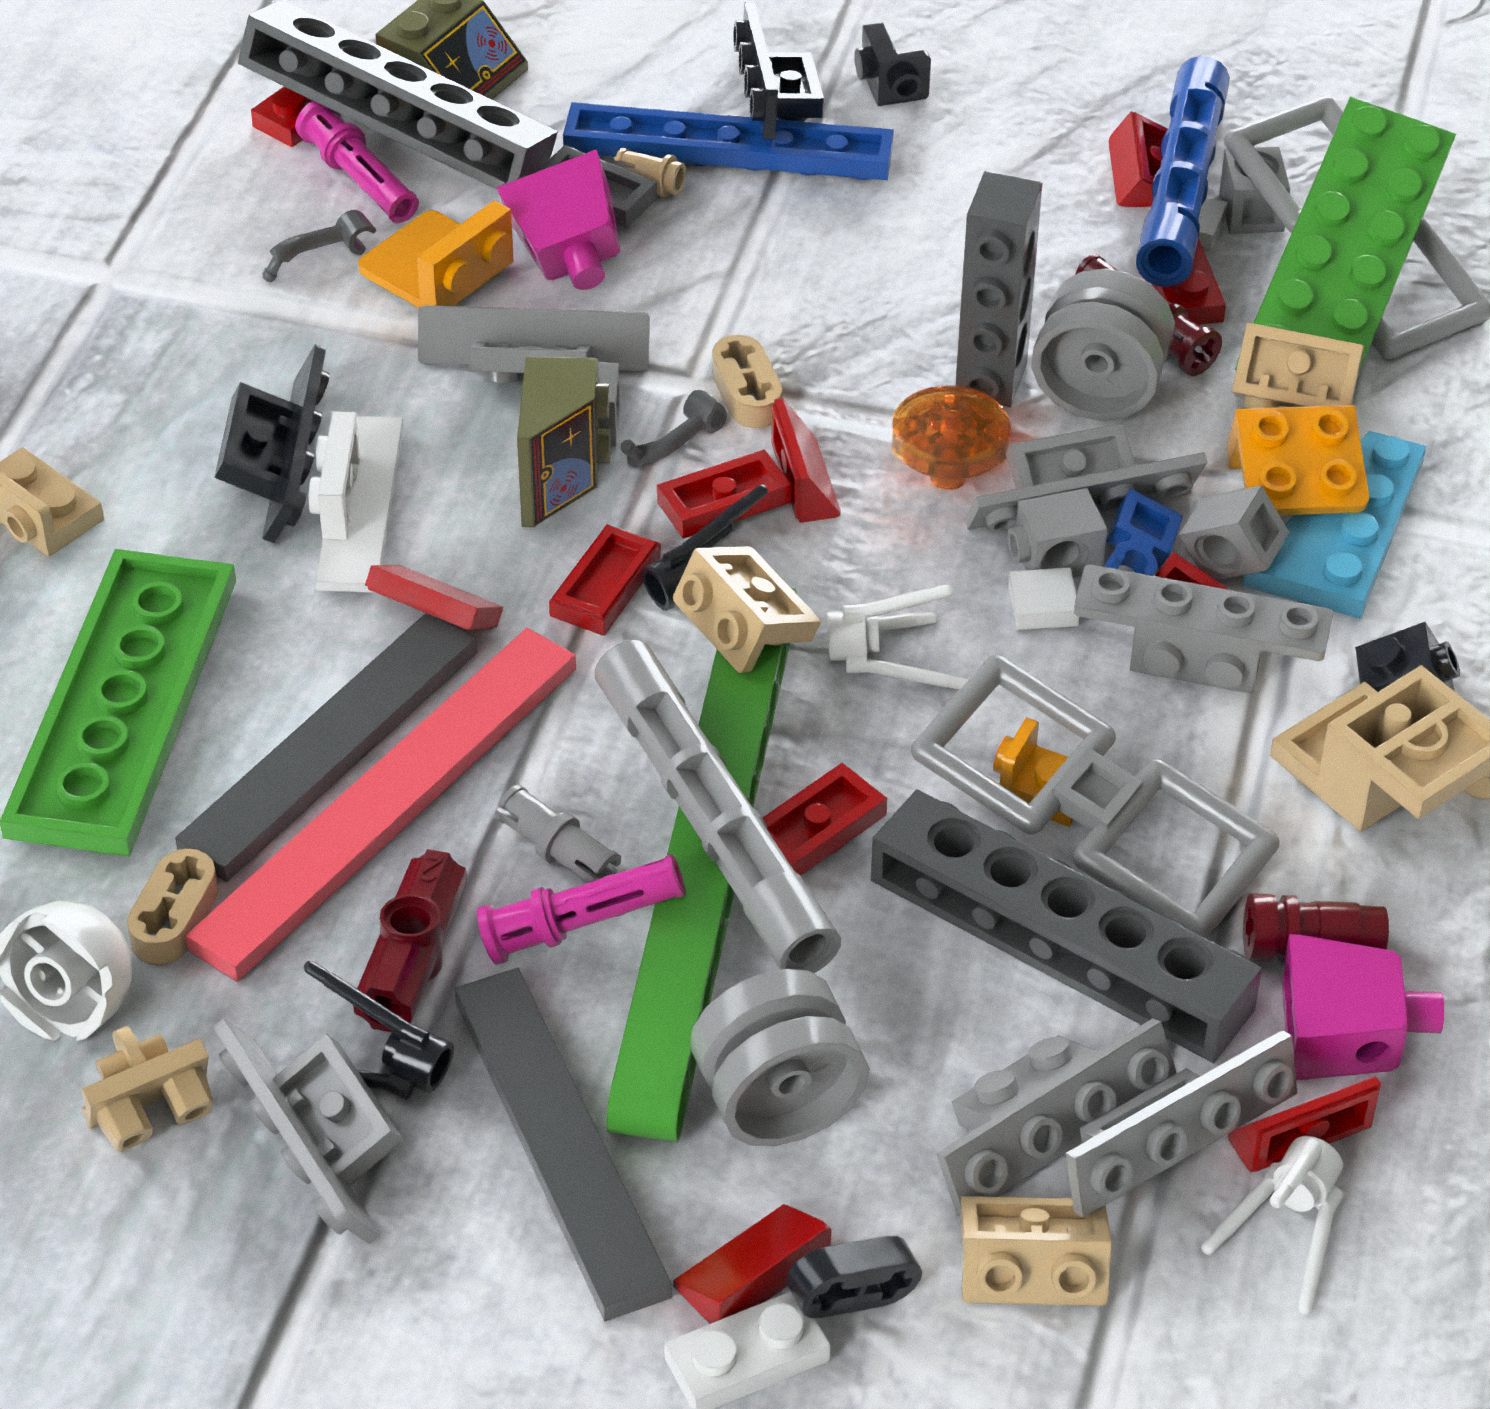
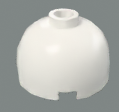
M55 901L39 905L23 913L0 933V975L5 984L0 989V998L3 1005L22 1026L43 1039L57 1041L61 1038L60 1032L71 1037L77 1036L75 1041L86 1039L109 1020L125 1002L133 974L131 951L122 932L108 916L92 906L71 901Z

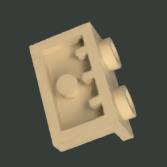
M1247 322L1232 392L1237 397L1245 398L1243 408L1245 409L1279 408V405L1287 407L1352 405L1364 345Z
M24 447L0 461V522L8 528L18 541L22 543L29 542L46 556L50 557L104 520L102 504L99 500Z
M752 547L695 548L673 595L675 604L738 673H746L753 670L765 644L781 645L782 643L812 642L822 622Z
M961 1196L960 1228L963 1253L961 1290L962 1299L965 1302L1103 1306L1108 1302L1111 1235L1106 1205L1082 1218L1074 1212L1072 1198Z

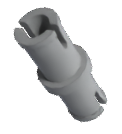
M522 785L511 787L500 799L498 804L509 811L506 812L502 808H498L495 810V818L535 844L536 853L547 862H560L588 883L617 873L618 870L608 865V863L613 864L615 867L621 864V856L581 830L580 821L569 812L557 813L530 794Z

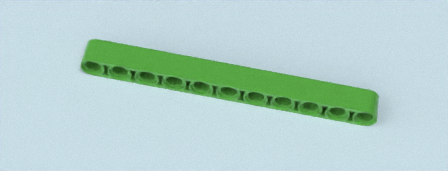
M791 588L797 595L796 588ZM782 643L781 645L765 644L753 670L746 673H738L724 656L716 650L698 724L710 744L717 748L725 760L727 770L752 808H754L790 643ZM680 806L678 807L667 855L673 854L676 858L683 876L686 893L684 897H675L656 903L654 906L611 1084L606 1125L608 1133L677 1143L681 1136L697 1065L690 1049L692 1028L704 1009L711 1002L735 894L717 864L710 860L702 848V840Z

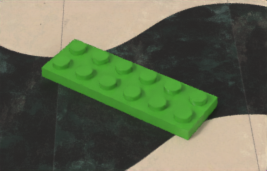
M1350 96L1253 323L1364 345L1359 369L1360 373L1448 158L1456 133Z
M123 549L114 550L1 816L0 827L3 839L130 857L235 587L236 575L234 564Z

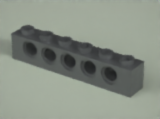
M281 0L248 15L238 59L239 65L490 187L497 189L496 187L533 174L551 158L558 131L287 1Z
M916 789L873 837L872 882L1140 1025H1143L1152 1018L1161 1021L1166 1039L1213 1064L1255 1011L1262 967L1248 961L1240 953L1227 950L1190 931L1182 923L1173 919H1167L1130 900L1124 893L1115 889H1109L1074 871L1066 863L1051 859L1020 843L1010 834L1001 830H995L966 815L948 802L939 801Z

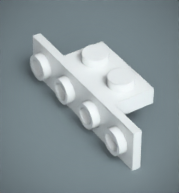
M332 411L328 436H318L316 464L317 471L321 472V477H311L309 486V510L311 514H320L322 544L315 579L316 591L375 593L368 590L365 583L371 565H382L403 430L402 417L357 416L356 412Z

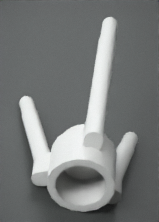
M942 585L868 604L843 606V611L827 612L830 661L846 660L847 674L868 672L960 690L969 679L869 659L867 653L880 652V631L934 624L938 619L934 612L878 618V615L949 597L953 594V587L951 585Z
M1312 1136L1296 1138L1289 1146L1281 1162H1275L1270 1165L1259 1184L1203 1243L1202 1251L1207 1255H1212L1237 1231L1273 1191L1275 1192L1270 1198V1204L1274 1208H1280L1285 1205L1292 1210L1305 1212L1316 1207L1318 1214L1298 1309L1302 1314H1309L1313 1309L1315 1295L1319 1286L1334 1213L1344 1198L1343 1192L1334 1185L1343 1168V1162L1339 1153L1334 1147L1319 1138Z

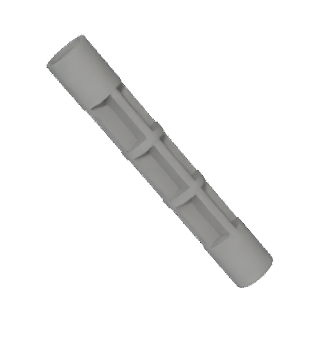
M629 640L617 644L608 650L600 658L594 670L596 682L628 732L638 740L661 776V783L672 799L677 801L702 840V848L710 860L717 864L741 901L743 912L780 970H807L816 973L827 966L837 955L841 947L840 935L802 877L795 873L767 830V824L757 809L752 808L727 770L725 760L717 748L710 744L685 706L684 698L649 645L640 640Z

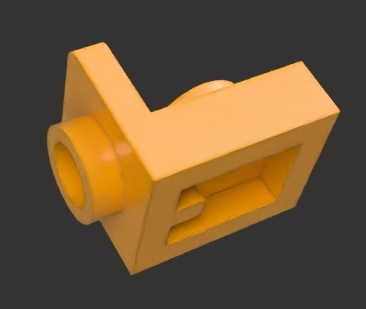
M1026 717L1014 738L1005 736L1001 741L994 759L993 771L1000 774L999 784L1029 804L1066 761L1068 756L1037 746L1039 722ZM1059 810L1050 819L1067 827H1070L1073 822L1072 818Z

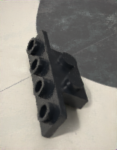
M744 2L743 20L734 21V52H739V73L744 75L745 98H750L751 121H759L763 140H775L776 118L779 120L802 122L808 118H822L824 97L812 54L768 52L755 2Z
M317 344L313 346L294 380L290 401L242 382L239 383L231 398L214 478L270 500L262 539L271 543H275L285 524L291 527L297 524L306 502L307 494L299 491V487L304 484L313 464L315 453L307 450V446L315 438L322 419V412L315 410V405H318L321 401L330 378V373L322 370L326 348Z

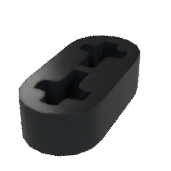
M884 1236L814 1250L803 1256L791 1267L787 1273L786 1283L804 1316L824 1318L895 1303L915 1289L921 1280L923 1272L903 1238L899 1236Z

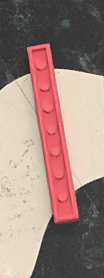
M525 628L185 935L187 950L238 982L566 680L576 670V654L533 630Z

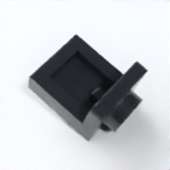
M883 22L863 25L862 47L856 48L854 52L855 68L859 80L866 79L877 106L928 98L931 58L928 51L919 50L897 54Z
M1426 622L1355 647L1360 684L1366 682L1377 692L1421 665L1453 691V679L1460 677L1458 660L1451 645L1447 641L1439 643Z

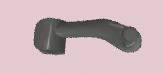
M359 210L347 211L339 217L335 226L296 235L274 246L270 250L273 257L268 267L264 269L262 277L264 280L272 282L276 279L277 272L283 262H290L300 253L341 241L346 244L352 253L363 254L366 248L357 236L365 231L375 233L376 228Z
M694 390L686 399L683 407V413L688 418L686 421L653 442L636 446L632 440H625L621 443V451L627 455L628 464L635 468L650 465L675 452L703 429L710 433L721 429L727 419L725 408L709 393L703 390Z

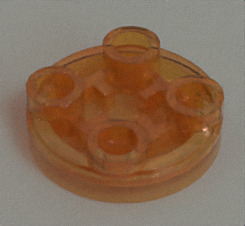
M957 385L933 386L911 394L899 404L892 420L891 448L892 452L906 465L922 474L930 476L932 484L937 488L955 490L964 485L966 478L984 474L1007 459L1005 453L1010 444L1011 423L1003 406L984 392Z

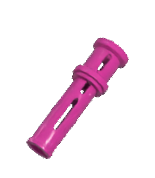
M315 101L308 103L301 110L296 120V132L305 142L315 144L320 149L321 159L329 167L343 169L382 208L392 222L402 223L409 220L415 214L419 206V199L366 147L365 134L356 124L346 123L341 118L340 113ZM318 116L324 118L325 126L317 119Z
M671 854L665 856L664 859L617 874L608 875L558 893H554L551 888L545 889L540 887L531 891L530 898L497 909H494L490 904L481 906L477 909V920L485 949L492 962L498 965L507 962L509 954L542 943H545L550 948L558 946L562 943V940L567 938L568 931L612 917H618L675 897H684L686 889L678 862L674 855Z

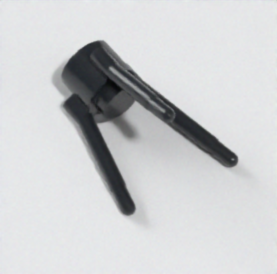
M765 485L757 486L683 544L663 554L662 558L642 569V579L645 588L659 608L667 611L676 606L673 595L694 549L711 548L719 540L731 533V523L766 496L768 488Z
M307 961L304 964V971L393 1031L382 1053V1063L390 1067V1075L357 1069L368 1087L386 1090L407 1100L415 1086L431 1093L440 1085L451 1065L454 1055V1043L407 1022L316 962Z

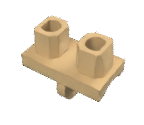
M128 1026L122 1027L113 1032V1040L117 1052L95 1061L97 1070L103 1080L82 1088L85 1106L81 1107V1112L89 1129L100 1125L102 1132L117 1152H123L139 1145L152 1136L153 1128L143 1109L148 1104L165 1098L178 1125L190 1123L208 1115L212 1111L213 1099L206 1077L209 1055L200 1038L168 1052L167 1045L161 1034L138 1042Z

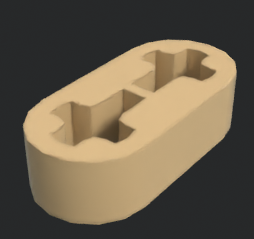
M730 335L720 339L712 349V374L731 417L735 422L749 428H764L772 425V404H774V399L782 398V385L763 346L754 338L744 335ZM754 393V395H755L757 401L755 400V398H754L752 395H747V394Z
M196 849L176 850L164 856L155 867L131 909L127 920L132 951L138 959L148 964L162 965L174 962L187 952L185 935L208 915L218 894L214 863L206 853ZM175 884L184 885L179 895L177 894ZM167 918H169L171 929L162 928ZM148 932H149V933H157V934H156V935H148Z

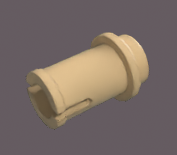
M621 148L615 156L614 160L623 162L626 166L635 167L634 170L623 169L657 182V195L661 198H668L670 194L678 195L684 186L686 166L684 163L678 162L675 155L667 154L664 158H659Z

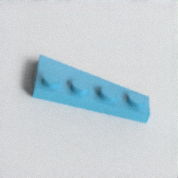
M1368 431L1361 439L1369 490V501L1366 509L1360 513L1293 515L1285 524L1290 533L1268 570L1244 575L1243 586L1305 604L1329 608L1334 612L1361 619L1423 465L1426 446L1398 437Z

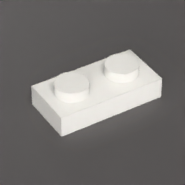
M788 1292L664 1342L665 1360L691 1408L715 1409L829 1362L830 1344L815 1318L804 1316L791 1292Z

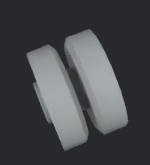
M1110 269L1082 271L1065 280L1051 299L1045 315V324L1039 331L1033 348L1031 369L1039 388L1054 404L1079 417L1099 421L1125 419L1144 409L1156 393L1162 375V367L1167 360L1173 342L1175 321L1169 304L1152 285L1130 273Z
M781 969L758 974L728 988L704 1009L692 1028L690 1049L709 1088L712 1089V1097L732 1137L748 1145L778 1146L803 1140L835 1123L853 1108L866 1089L870 1068L850 1027L846 1025V1020L827 981L810 971Z

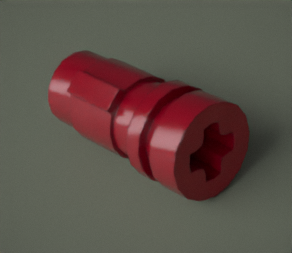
M1250 893L1245 904L1243 918L1245 957L1247 960L1272 961L1274 956L1277 955L1278 960L1284 962L1289 934L1387 950L1389 940L1388 913L1384 906L1359 905L1356 902L1316 900L1311 903L1299 902L1295 895H1282L1280 900L1277 901L1276 896L1273 894Z

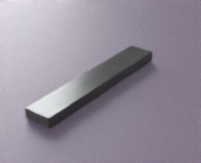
M425 613L175 837L177 850L196 849L206 853L213 860L216 876L228 882L477 654L476 637L447 621Z
M519 967L455 987L456 1005L604 1322L671 1299L672 1282Z

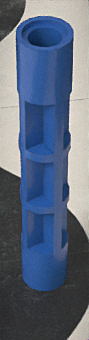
M1197 56L1188 59L1181 65L1176 76L1170 103L1171 121L1169 129L1162 139L1161 166L1152 184L1153 202L1151 210L1144 219L1136 255V267L1139 274L1147 282L1155 286L1171 287L1179 285L1188 278L1193 268L1200 232L1199 215L1201 207L1207 198V175L1209 166L1216 154L1215 136L1217 127L1223 119L1230 81L1227 68L1220 61L1208 56Z

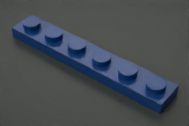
M571 102L563 132V146L566 145L584 153L597 150L599 156L615 157L621 148H626L633 152L664 158L667 154L675 155L678 162L690 163L696 166L713 165L745 168L752 171L771 170L795 172L803 175L818 174L853 177L858 180H888L894 129L776 119L775 140H763L759 121H751L750 117Z

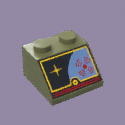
M417 0L375 34L376 45L491 100L528 70V61L484 0Z
M526 356L517 433L522 527L537 526L596 489L598 485L599 463H610L611 428L600 427V419H609L610 383H599L598 358Z

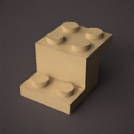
M1421 665L1379 692L1366 682L1361 683L1273 738L1270 756L1358 831L1362 832L1401 806L1420 819L1490 774V719Z

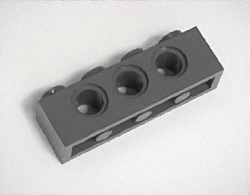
M984 171L966 218L955 383L956 397L1010 408L1013 404L1028 360L1043 182Z

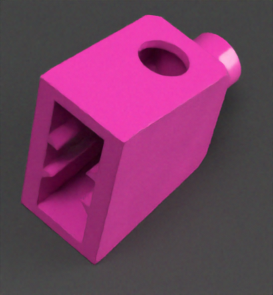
M597 150L496 187L503 205L511 209L513 229L546 279L555 280L569 274L573 286L580 290L594 288L604 280L605 272L601 262L615 257L620 252V244L611 191Z
M1289 934L1281 978L1285 1032L1292 1035L1296 1080L1393 1071L1400 1065L1407 1032L1439 1034L1442 1032L1444 1024L1443 993L1404 991L1401 957L1394 951Z

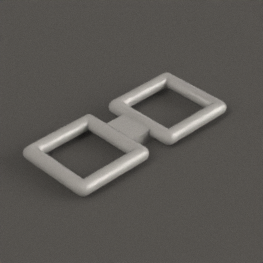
M1321 96L1229 131L1224 138V144L1286 229L1291 233L1302 208H1299L1254 146L1318 121H1322L1331 134L1334 135L1343 111L1330 96ZM1424 218L1414 238V243L1462 306L1395 334L1382 318L1372 344L1385 359H1395L1485 322L1490 318L1489 301Z
M1001 655L988 657L913 742L911 746L913 758L1027 834L1040 832L1058 810L1090 830L1089 834L1073 853V862L1077 868L1107 888L1124 893L1130 900L1167 919L1176 920L1190 931L1208 939L1278 850L1280 842L1277 834L1164 760H1150L1134 777L1104 757L1116 740V733L1110 725ZM998 685H1001L1083 739L1029 804L944 748ZM1159 789L1246 845V848L1195 912L1181 905L1106 855Z

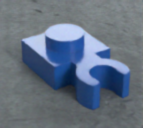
M1130 488L1119 504L1106 542L1116 548L1106 561L1105 567L1118 569L1120 565L1131 568L1135 573L1153 576L1157 568H1161L1171 553L1183 515Z

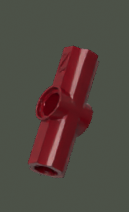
M427 849L424 855L411 859L396 896L386 902L380 910V935L357 987L358 990L409 1023H412L428 981L435 978L442 969V945L467 885L466 868L456 863L450 853ZM353 1005L354 1014L366 1020L372 1029L393 1032Z

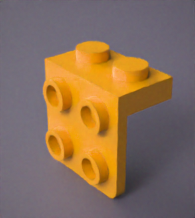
M493 200L462 224L438 211H426L363 255L358 261L359 272L362 276L418 308L423 305L455 306L514 262L511 209Z
M1355 405L1236 409L1226 448L1229 468H1242L1244 488L1262 485L1279 515L1360 513L1366 509L1369 501V490Z

